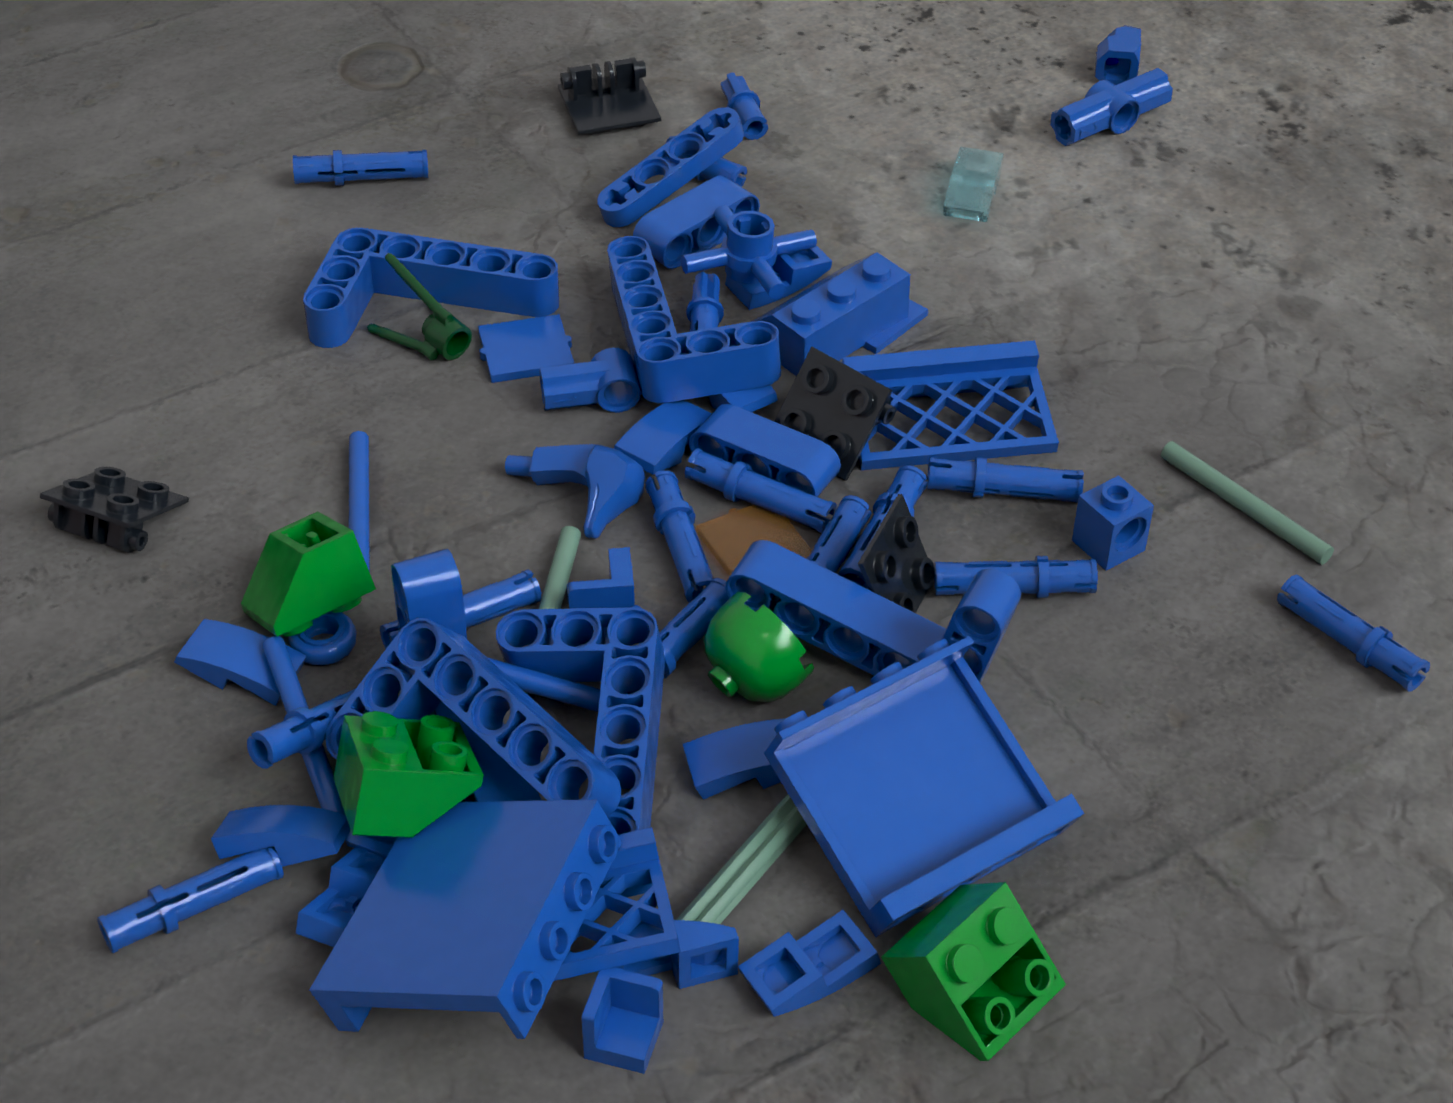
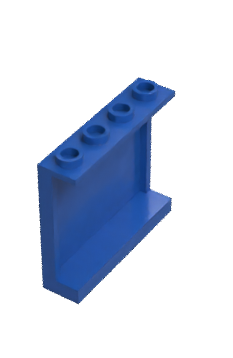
M970 635L952 645L948 643L947 639L935 642L917 656L918 662L906 668H903L900 662L884 668L871 678V686L857 693L853 686L840 690L823 703L825 709L810 717L807 716L805 711H799L789 716L774 728L777 735L764 752V755L875 938L944 900L959 885L972 884L1060 835L1085 814L1072 793L1056 802L964 659V654L975 643Z
M598 800L459 802L415 836L397 838L309 991L339 1031L359 1032L372 1007L499 1012L517 1039H525L545 1002L547 993L564 959L569 954L571 945L588 910L594 903L595 896L618 854L622 841Z

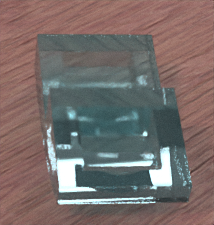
M960 147L943 205L944 216L982 222L988 221L993 195L996 194L1004 153Z

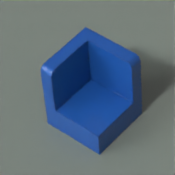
M630 547L608 549L609 579L573 581L567 584L569 609L630 608L635 605Z
M616 967L598 972L582 1014L584 1059L645 1074L664 1022L663 982L661 979Z

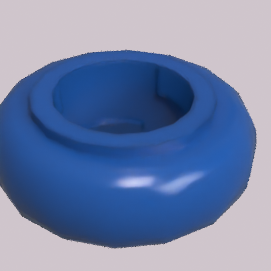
M330 611L313 619V625L306 631L288 637L290 647L307 656L304 661L305 663L329 665L339 662L350 654L356 644L357 631L352 620L343 612L333 613ZM322 633L333 634L332 637L325 640L311 639Z

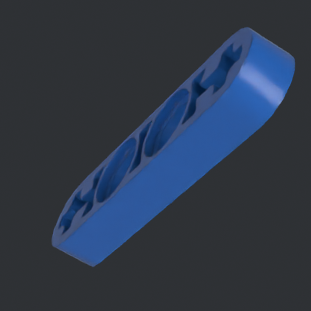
M721 107L708 112L604 188L597 198V204L606 224L612 227H623L635 222L735 148L744 137V130L736 110L729 107ZM698 150V152L691 157L684 159L679 158V156L685 153L686 151ZM664 175V177L656 183H644L647 179L651 178L652 176Z

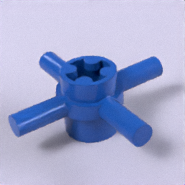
M721 205L714 211V218L727 235L723 238L721 247L682 255L681 266L685 274L725 266L726 275L730 279L744 284L760 283L770 298L778 299L785 294L786 287L772 268L775 265L777 255L816 247L817 239L812 229L774 237L775 225L768 215L756 211H741L734 214L729 206Z

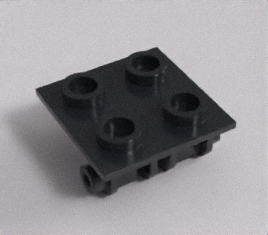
M635 57L614 61V71L611 62L606 61L604 63V77L601 75L598 63H593L592 69L590 65L568 67L567 72L560 73L561 84H558V90L578 135L586 133L599 134L605 130L623 127H641L648 123L661 121V116L642 79L646 77L644 60L636 61Z
M811 347L774 422L830 445L837 453L841 463L837 476L847 481L874 426L880 423L887 425L894 418L896 408L891 405L889 398L893 390L820 350Z
M114 467L96 468L91 474L78 479L65 480L63 485L40 493L41 499L52 502L48 510V519L53 522L55 528L89 540L94 539L95 542L100 544L107 543V546L126 553H132L134 550L141 551L145 548L148 541V533L143 531L144 521L189 502V497L169 491V486L155 481L141 482L126 477L125 471Z
M898 494L858 562V566L868 590L916 613L926 593L933 586L935 568L932 560L927 557L919 537L917 521L911 516L903 494Z

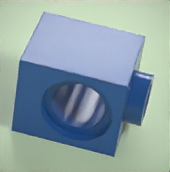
M1118 475L1079 495L1072 541L1092 559H1096V562L1107 571L1145 551L1154 505Z

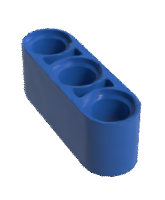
M719 175L644 215L636 224L633 236L641 237L649 243L653 259L668 269H674L681 266L682 255L710 250L722 243L723 238L727 236L714 218L716 208L721 205H727L734 214L741 211L759 212V199L726 176Z
M731 404L720 405L689 439L691 452L699 448L705 453L733 464L742 461L751 465V471L816 497L822 493L841 468L840 459L830 445Z

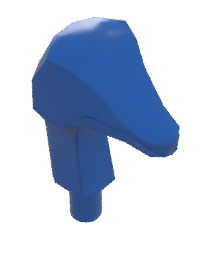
M581 444L536 447L532 457L508 455L505 461V472L507 475L532 477V480L537 485L573 482L588 487L587 514L583 526V531L587 538H598L607 524L623 511L638 503L644 493L645 474L643 467L621 451L602 445Z

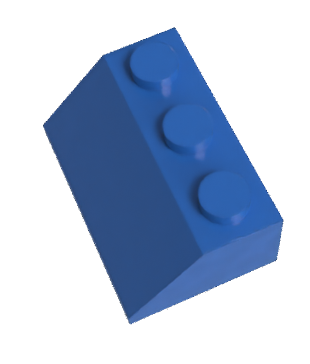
M876 252L844 266L753 321L769 322L777 327L779 330L781 366L797 377L811 347L840 361L843 357L864 346L865 341L907 318L909 315L910 274Z

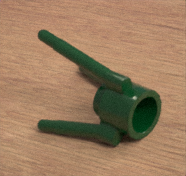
M387 253L385 260L433 313L426 318L422 325L424 342L372 323L367 326L368 332L419 351L431 361L435 360L439 354L447 360L459 358L465 353L472 341L471 330L443 308L392 253Z

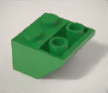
M317 511L269 534L241 601V606L246 615L275 636L282 635L288 637L306 631L313 625V619L330 611L340 613L356 607L362 601L361 596L376 590L354 531Z
M379 711L367 712L363 716L344 715L334 782L352 835L413 837L482 786L483 772L460 722H454L452 719L440 715H426L421 720L400 719Z
M1006 882L959 885L881 957L910 1007L980 1061H989L1066 985Z

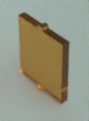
M751 505L740 510L732 508L729 510V514L696 525V533L729 577L750 545L758 540L774 542L806 559L812 552V549L786 517L757 505Z

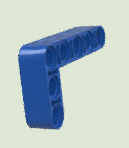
M351 228L341 232L335 238L303 297L310 342L322 348H333L349 340L374 293L421 300L385 260L387 253H392L438 303L530 317L548 316L559 308L558 264L550 256L538 253L368 228Z
M624 236L613 240L608 245L607 252L612 292L633 360L640 391L644 399L654 403H669L764 387L779 380L781 377L779 330L775 325L764 321H751L677 334L649 243L641 237Z
M758 540L750 545L726 581L725 586L729 598L736 592L749 594L751 597L744 604L755 612L764 604L788 626L795 636L874 676L884 668L900 662L903 668L918 662L917 656L937 641L947 639L948 643L952 645L970 635L975 643L963 657L980 683L993 660L1021 598L1019 585L1005 572L996 569L978 571L954 611L946 629L768 540Z
M442 549L391 565L399 631L409 621L417 618H427L459 633L467 639L462 584L455 560L449 549ZM436 644L434 645V647H433V649H432V651H431V655H432L433 651L435 650ZM473 677L469 679L466 690L469 689ZM442 701L439 703L431 715L445 716L454 722H460L484 775L482 786L465 798L466 802L542 801L538 791Z
M631 607L522 609L505 615L499 621L495 630L496 640L504 662L573 682L601 681L594 755L616 775L620 781L621 789H631L626 794L621 795L616 810L608 816V819L618 835L650 828L665 668L664 649L657 621L652 613L645 609ZM639 690L633 694L626 695V693L629 691ZM626 739H635L627 744H619Z
M417 618L409 621L399 631L331 720L326 731L325 741L327 750L332 757L337 759L344 715L363 716L367 712L379 711L400 719L421 720L422 717L431 715L442 701L546 800H579V789L587 778L588 789L580 800H598L607 817L616 810L621 798L620 781L605 764L464 636L427 618ZM436 644L435 650L433 651V653H432V655H431V651H432L434 645ZM473 676L472 683L469 689L466 690L467 683L469 679ZM510 710L509 719L503 726L504 716ZM549 743L548 753L545 759L540 762L541 752Z

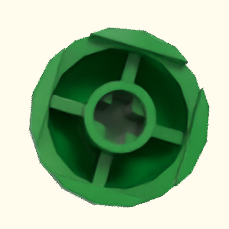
M736 592L711 619L705 635V654L713 666V669L708 672V677L729 698L737 692L747 700L768 703L782 699L794 691L812 674L814 670L813 663L802 665L799 659L807 651L788 626L763 604L755 612L744 604L751 596L745 592Z

